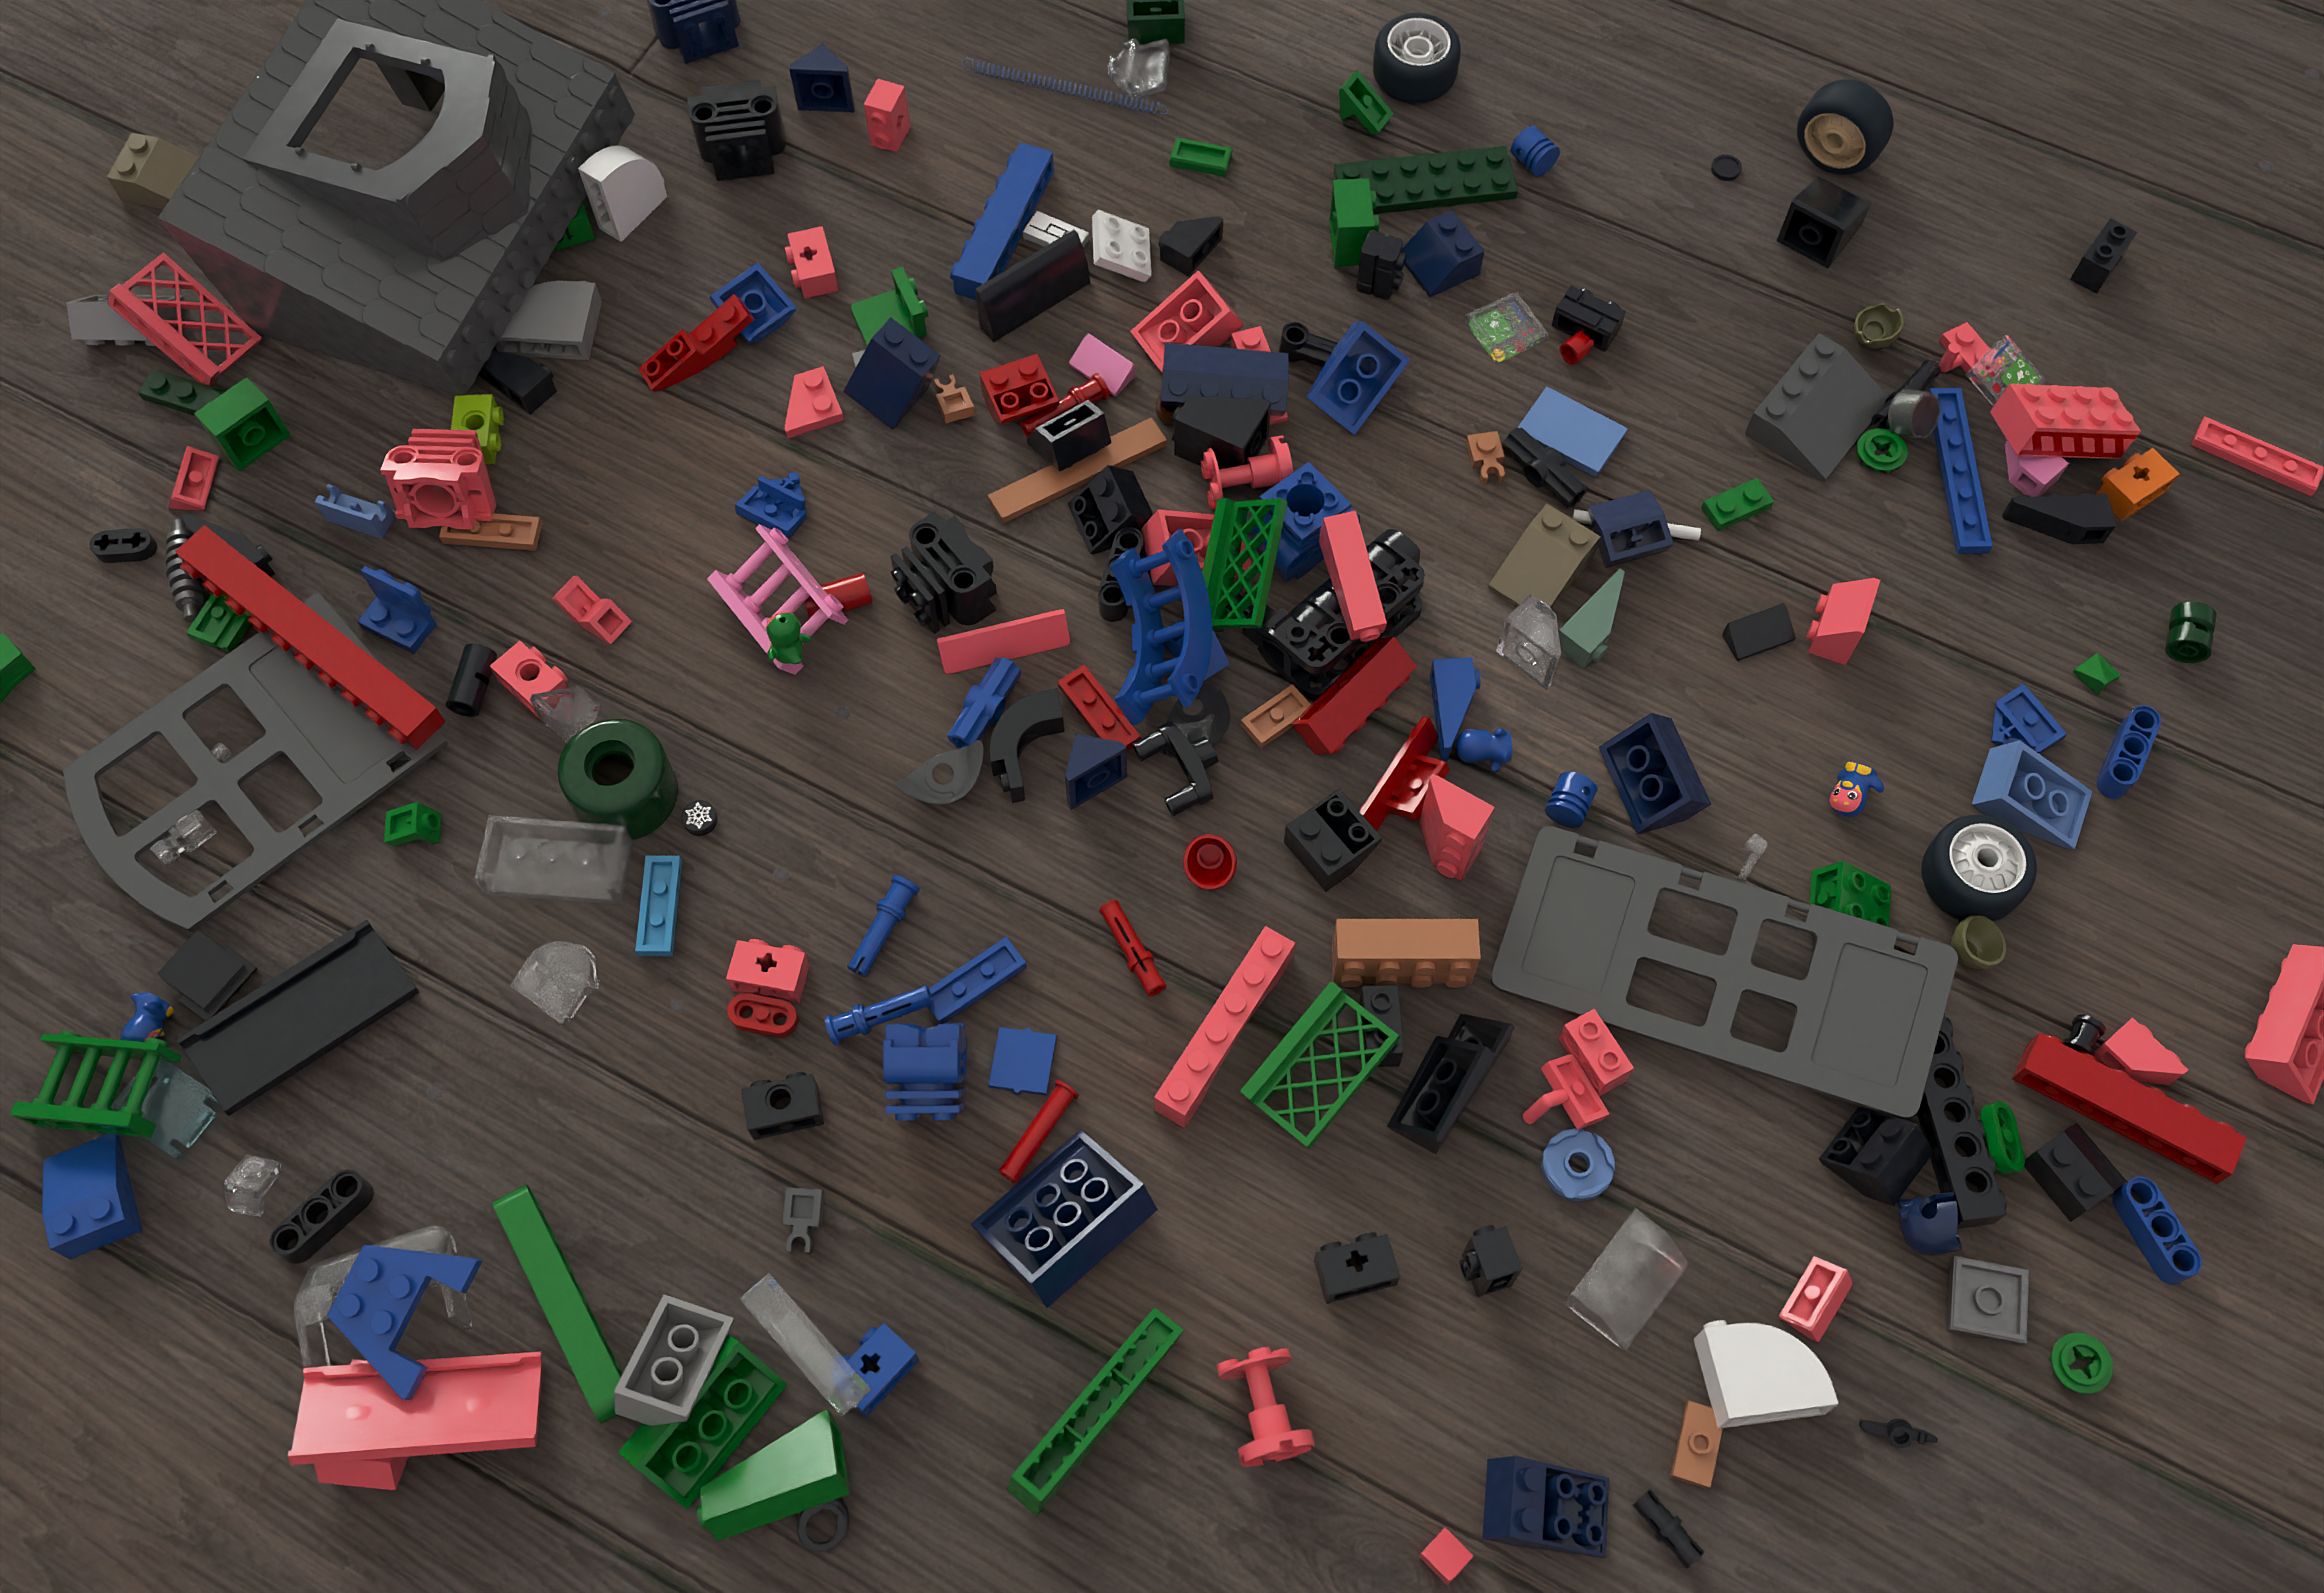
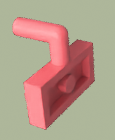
M1968 322L1942 334L1939 342L1946 351L1939 363L1941 372L1945 373L1961 366L1976 385L1985 381L1987 377H1993L1990 374L1992 371L1996 375L2001 373L2003 363L1998 362L2000 360L1998 357L1996 359L1993 358L1995 356L1994 352Z
M1572 1053L1548 1061L1540 1068L1554 1091L1544 1094L1523 1113V1119L1526 1123L1533 1124L1551 1107L1562 1104L1575 1127L1579 1130L1603 1121L1610 1113Z

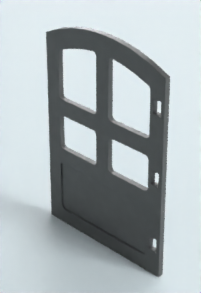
M318 591L303 601L310 609L377 660ZM266 631L264 634L259 632L67 765L63 768L66 795L75 823L86 845L100 866L119 887L143 907L162 919L193 932L448 745V742L437 730L418 750L407 742L403 746L400 745L389 735L388 731L390 728L385 724H382L380 727L375 725L364 714L366 709L361 705H358L356 708L351 706L340 695L343 692L337 686L333 689L326 686L317 677L319 674L317 670L312 667L308 671L294 659L296 654L290 649L287 652L282 651L270 639L273 635ZM229 687L234 690L262 724L266 733L262 738L228 762L220 763L186 722L185 718L192 710L222 689ZM163 735L196 775L198 781L189 790L127 834L118 836L105 808L98 778L155 736ZM284 754L291 759L322 797V803L288 829L278 833L242 791L241 784L272 760ZM406 754L410 760L393 772L389 765ZM218 803L253 846L254 852L252 855L193 897H188L168 886L138 863V858L141 854L211 804ZM316 818H319L323 824L305 836L301 829ZM228 883L233 889L215 902L211 895Z

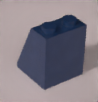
M890 317L871 338L843 392L893 430L929 388L941 355Z

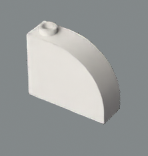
M624 146L604 148L592 155L578 168L599 229L620 242L668 197L664 186V179L658 168L652 162Z
M1719 1320L1705 1324L1704 1329L1694 1338L1718 1429L1825 1415L1838 1405L1831 1379L1820 1360L1804 1343L1781 1329L1759 1323L1727 1325L1726 1321Z

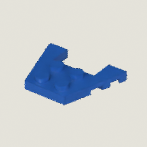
M363 1245L327 1316L400 1398L412 1400L428 1367L396 1351L395 1348L432 1278L458 1292L467 1293L483 1261L478 1258Z

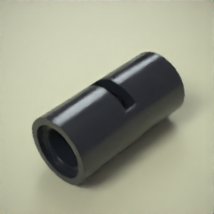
M471 643L465 645L446 701V707L450 711L468 717L479 715L492 675L490 665L497 659V654L494 650L480 644Z

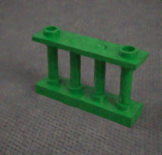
M60 1031L59 1035L42 1034L40 1041L56 1048V1054L39 1097L34 1098L32 1103L15 1101L10 1113L11 1116L34 1127L152 1138L156 1124L142 1117L144 1112L141 1111L159 1061L179 1063L181 1060V1055L168 1049L169 1043L156 1038H147L146 1042L82 1037L70 1031ZM84 1054L85 1056L67 1101H62L61 1106L56 1105L53 1101L71 1055ZM100 1057H114L96 1104H91L90 1108H85L82 1103ZM142 1059L143 1062L126 1106H122L120 1111H114L111 1107L129 1060Z

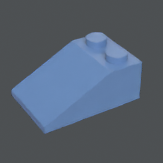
M2019 740L1990 748L1971 805L1985 815L1994 816L2010 823L2019 831L2071 850L2076 847L2093 791Z

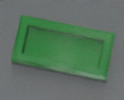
M1176 137L1169 159V166L1226 177L1233 148Z

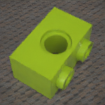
M492 394L455 396L451 430H476L485 464H495L496 452L501 450L499 426L504 423L502 407L497 406Z

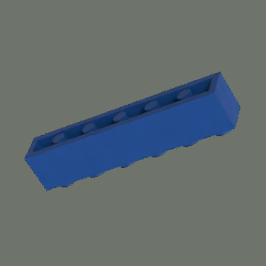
M1020 142L1015 153L1010 154L1004 175H999L993 196H989L986 200L984 214L981 218H977L971 239L965 241L959 262H955L952 266L950 279L953 280L955 294L976 300L975 289L1005 271L1023 235V230L1028 225L1054 173L1052 151Z

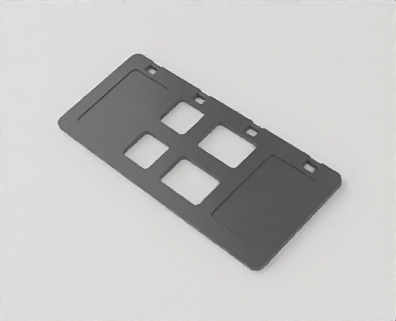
M1546 826L1537 834L1492 970L1491 982L1501 992L1579 1017L1595 1009L1605 1025L1896 1118L1909 1119L1918 1112L1958 963V955L1953 947L1944 943L1899 932V930L1814 904L1796 901L1781 894L1711 873H1703L1686 868L1681 864L1601 840H1593L1561 828ZM1576 844L1596 849L1594 858L1574 853ZM1680 875L1700 880L1699 889L1696 890L1679 885ZM1662 890H1667L1734 911L1736 913V921L1726 953L1724 955H1716L1650 934L1648 932V925L1658 893ZM1787 907L1806 912L1805 922L1785 917ZM1769 921L1812 934L1816 938V945L1806 979L1797 980L1755 967L1752 964V954L1763 922ZM1896 940L1915 945L1914 955L1894 950ZM1644 959L1712 980L1716 988L1705 1025L1701 1027L1694 1026L1629 1005L1626 1002V996L1636 963ZM1741 993H1754L1792 1005L1796 1009L1795 1019L1784 1052L1773 1051L1731 1036L1730 1030Z

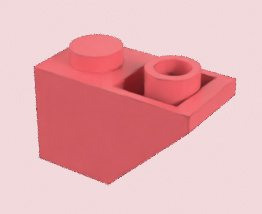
M2134 1018L2127 1021L2094 1052V1057L2099 1063L2111 1069L2124 1071L2139 1083L2170 1085L2189 1070L2181 1063L2180 1058L2174 1052L2166 1049L2153 1037L2152 1032L2146 1026L2139 1024Z

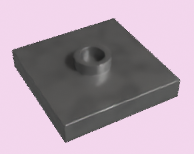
M1958 1256L1950 1258L1946 1331L2018 1346L2027 1344L2029 1270Z

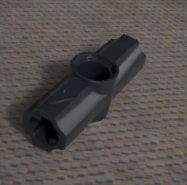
M1516 427L1502 442V449L1523 467L1527 480L1537 488L1544 486L1567 508L1574 507L1587 493L1588 487L1565 467L1566 464L1562 455L1552 447L1545 449L1522 427Z

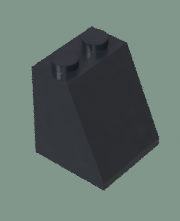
M1818 176L1792 200L1777 242L1829 269L1863 224L1871 203Z
M1189 396L1183 407L1179 405L1176 408L1172 417V423L1175 424V430L1172 435L1174 455L1201 467V461L1204 460L1203 453L1207 452L1208 448H1212L1219 469L1246 465L1247 458L1258 456L1269 438L1271 401L1250 398Z

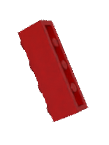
M1394 636L1378 638L1292 723V726L1314 754H1335L1345 746V739L1351 733L1357 732L1366 725V718L1373 711L1379 710L1388 702V696L1394 689L1401 688L1409 681L1410 677L1408 675L1417 666Z

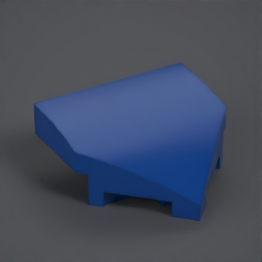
M798 472L788 473V478L769 480L763 476L758 477V486H753L735 504L736 514L771 530L775 527L789 539L806 519L805 498L802 495Z
M2024 683L1995 703L1991 743L2004 745L2020 740L2040 754L2063 740L2067 735L2064 729Z

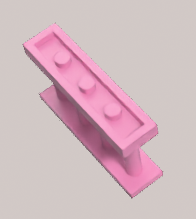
M759 524L755 528L765 542L734 574L726 575L715 570L707 578L767 655L771 644L766 632L769 618H765L760 612L763 609L761 605L791 574L794 575L802 586L773 615L783 611L794 613L811 596L820 608L801 627L800 633L811 637L828 618L844 625L849 621L841 611L843 605L840 601L823 590L786 545L788 542L787 537L775 527L771 530ZM775 552L783 564L752 596H747L743 591L745 587L743 583ZM776 659L773 660L779 669L794 675L804 667L802 662L794 665L791 663L784 664Z

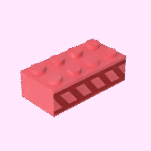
M2009 384L1990 411L2017 456L2120 459L2141 432L2131 413L2126 410L2120 401L2117 392L2108 387Z

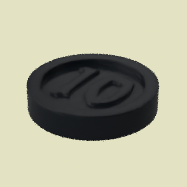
M1727 154L1717 156L1711 166L1713 175L1723 181L1736 179L1742 169L1741 162L1736 157Z

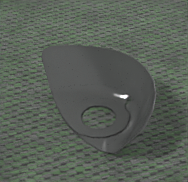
M977 740L968 746L932 757L907 777L896 781V786L912 798L926 803L946 804L964 797L972 789L980 773L984 753L982 741ZM941 763L948 764L954 772L953 779L944 785L935 782L932 776L934 767Z

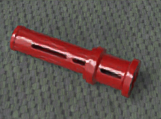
M1095 373L1091 376V380L1083 385L1071 387L1068 395L1059 400L1060 405L1037 412L1033 416L1022 420L1020 426L1028 438L1035 428L1086 400L1095 403L1100 399H1108L1110 397L1109 389L1103 378Z

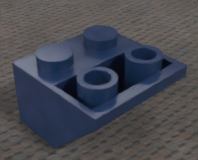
M1650 490L1587 508L1594 533L1601 536L1598 546L1605 568L1666 552L1673 545L1665 514Z

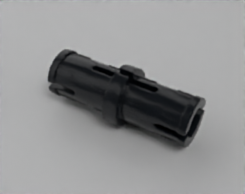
M1651 1489L1632 1505L1656 1532L1655 1538L1659 1542L1663 1541L1686 1569L1705 1553L1682 1527V1520L1677 1515L1674 1517Z

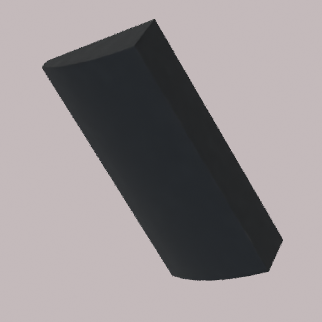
M1075 229L975 289L980 328L993 342H996L1090 284L1086 255Z

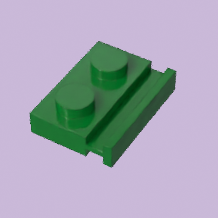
M211 594L186 634L194 641L216 649H223L230 653L237 647L251 624L248 622V619L250 617L245 613L241 616L237 615L225 604L227 599L224 596L220 595L216 598Z

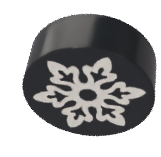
M697 800L689 803L684 808L682 822L689 833L702 836L710 833L716 827L717 814L709 802Z

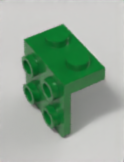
M903 267L891 270L894 290L855 302L851 305V312L866 346H868L871 338L890 317L917 338L927 335L925 318L929 317L927 307L923 299L918 301L916 297L918 295L916 283L913 277H907Z

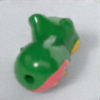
M783 611L773 615L767 621L766 632L771 642L770 649L768 650V660L773 661L776 659L784 664H799L802 661V644L810 642L812 638L807 634L800 633L801 625L797 616L791 612Z

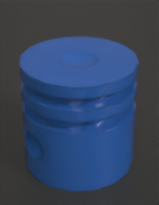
M1529 126L1516 137L1510 150L1511 154L1527 167L1529 171H1532L1535 176L1546 173L1555 164L1560 155L1559 147L1550 141L1536 126Z
M1561 773L1545 808L1546 815L1556 823L1566 827L1578 828L1582 826L1598 790L1596 784L1588 777L1579 773Z

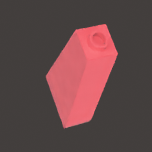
M1356 510L1323 518L1318 541L1350 639L1360 638L1362 642L1377 639L1380 637V633L1384 632L1387 622Z

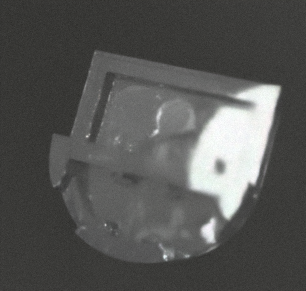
M1136 38L1123 43L1124 50L1117 57L1114 55L1110 57L1107 66L1108 74L1115 86L1125 95L1141 97L1166 90L1170 57V45L1166 39L1140 46Z
M565 941L550 942L536 948L529 955L510 986L558 1023L568 1025L587 996H594L598 989L599 978L596 977L594 964L597 960L592 952L581 944Z

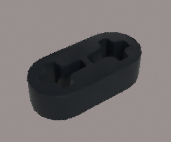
M142 528L105 530L92 537L90 549L104 563L143 561L152 557L157 550V543L150 533Z

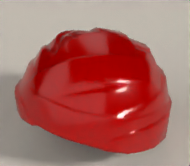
M1205 834L1194 838L1188 844L1183 856V867L1187 878L1195 886L1209 891L1218 890L1226 886L1234 877L1237 869V857L1233 846L1227 840L1217 835Z

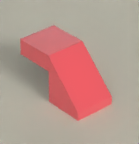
M572 576L552 598L575 623L610 645L632 622L611 599H600L578 576Z

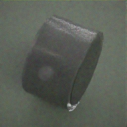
M1910 388L1901 390L1894 397L1889 408L1888 423L1891 431L1901 436L1923 439L1929 436L1936 428L1940 416L1938 397L1927 391Z

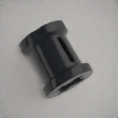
M2079 1014L2077 1017H2074L2072 1021L2074 1028L2069 1038L2063 1040V1044L2077 1052H2085L2094 1056L2093 1047L2097 1039L2104 1035L2106 1028L2102 1022L2092 1016Z

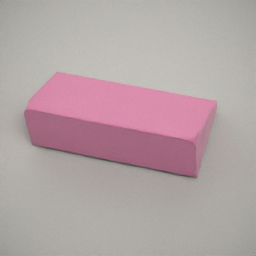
M1087 334L1069 361L1070 367L1090 380L1092 375L1095 373L1099 374L1105 381L1110 394L1115 397L1135 378L1134 364L1091 334Z

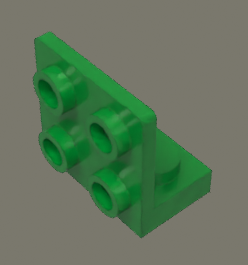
M1845 861L1812 870L1809 904L1889 927L1890 884Z

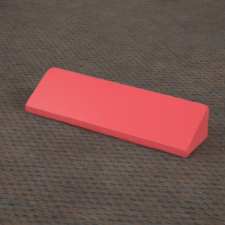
M1060 609L938 638L937 644L944 673L953 674L990 665L996 658L1005 657L1011 660L1070 645V636L1065 611Z

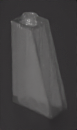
M770 1273L766 1274L740 1298L742 1303L842 1417L851 1408L857 1406L862 1398L872 1390Z

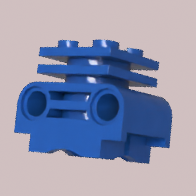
M1310 462L1259 496V500L1282 498L1288 501L1274 565L1286 582L1293 577L1297 580L1324 560L1318 541L1323 518L1355 511L1351 507V503ZM1271 509L1263 518L1266 524L1272 519L1274 509ZM1357 513L1358 520L1360 523V515ZM1258 524L1248 534L1251 541L1261 531ZM1267 540L1257 548L1261 553L1266 550Z
M913 1023L886 1025V1040H883L885 1084H899V1088L886 1091V1099H899V1102L886 1106V1114H895V1120H916V1117H921V1113H932V1120H952L953 1117H957V1113L965 1109V1102H953V1098H960L965 1095V1087H953V1083H961L966 1080L967 1037H965V1023H946L928 1029Z

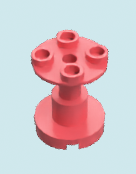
M1283 435L1270 437L1268 439V454L1247 458L1246 465L1219 469L1212 448H1208L1207 452L1203 453L1204 460L1201 461V471L1203 479H1209L1210 491H1207L1210 510L1216 509L1217 500L1223 498L1222 488L1249 483L1252 489L1275 486L1294 472L1287 443H1282Z
M1263 1347L1248 1352L1249 1359L1239 1362L1238 1359H1231L1217 1364L1220 1380L1247 1379L1255 1410L1248 1414L1254 1441L1238 1448L1241 1467L1264 1465L1263 1460L1275 1459L1276 1462L1304 1454L1312 1450L1311 1447L1316 1446L1312 1430L1301 1429L1292 1431L1285 1405H1277L1269 1371L1282 1367L1292 1360L1288 1348L1271 1352L1270 1347Z

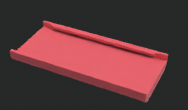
M541 1352L415 1360L427 1366L428 1369L412 1400L400 1398L370 1363L304 1368V1384L292 1451L288 1453L290 1465L536 1447L543 1375Z

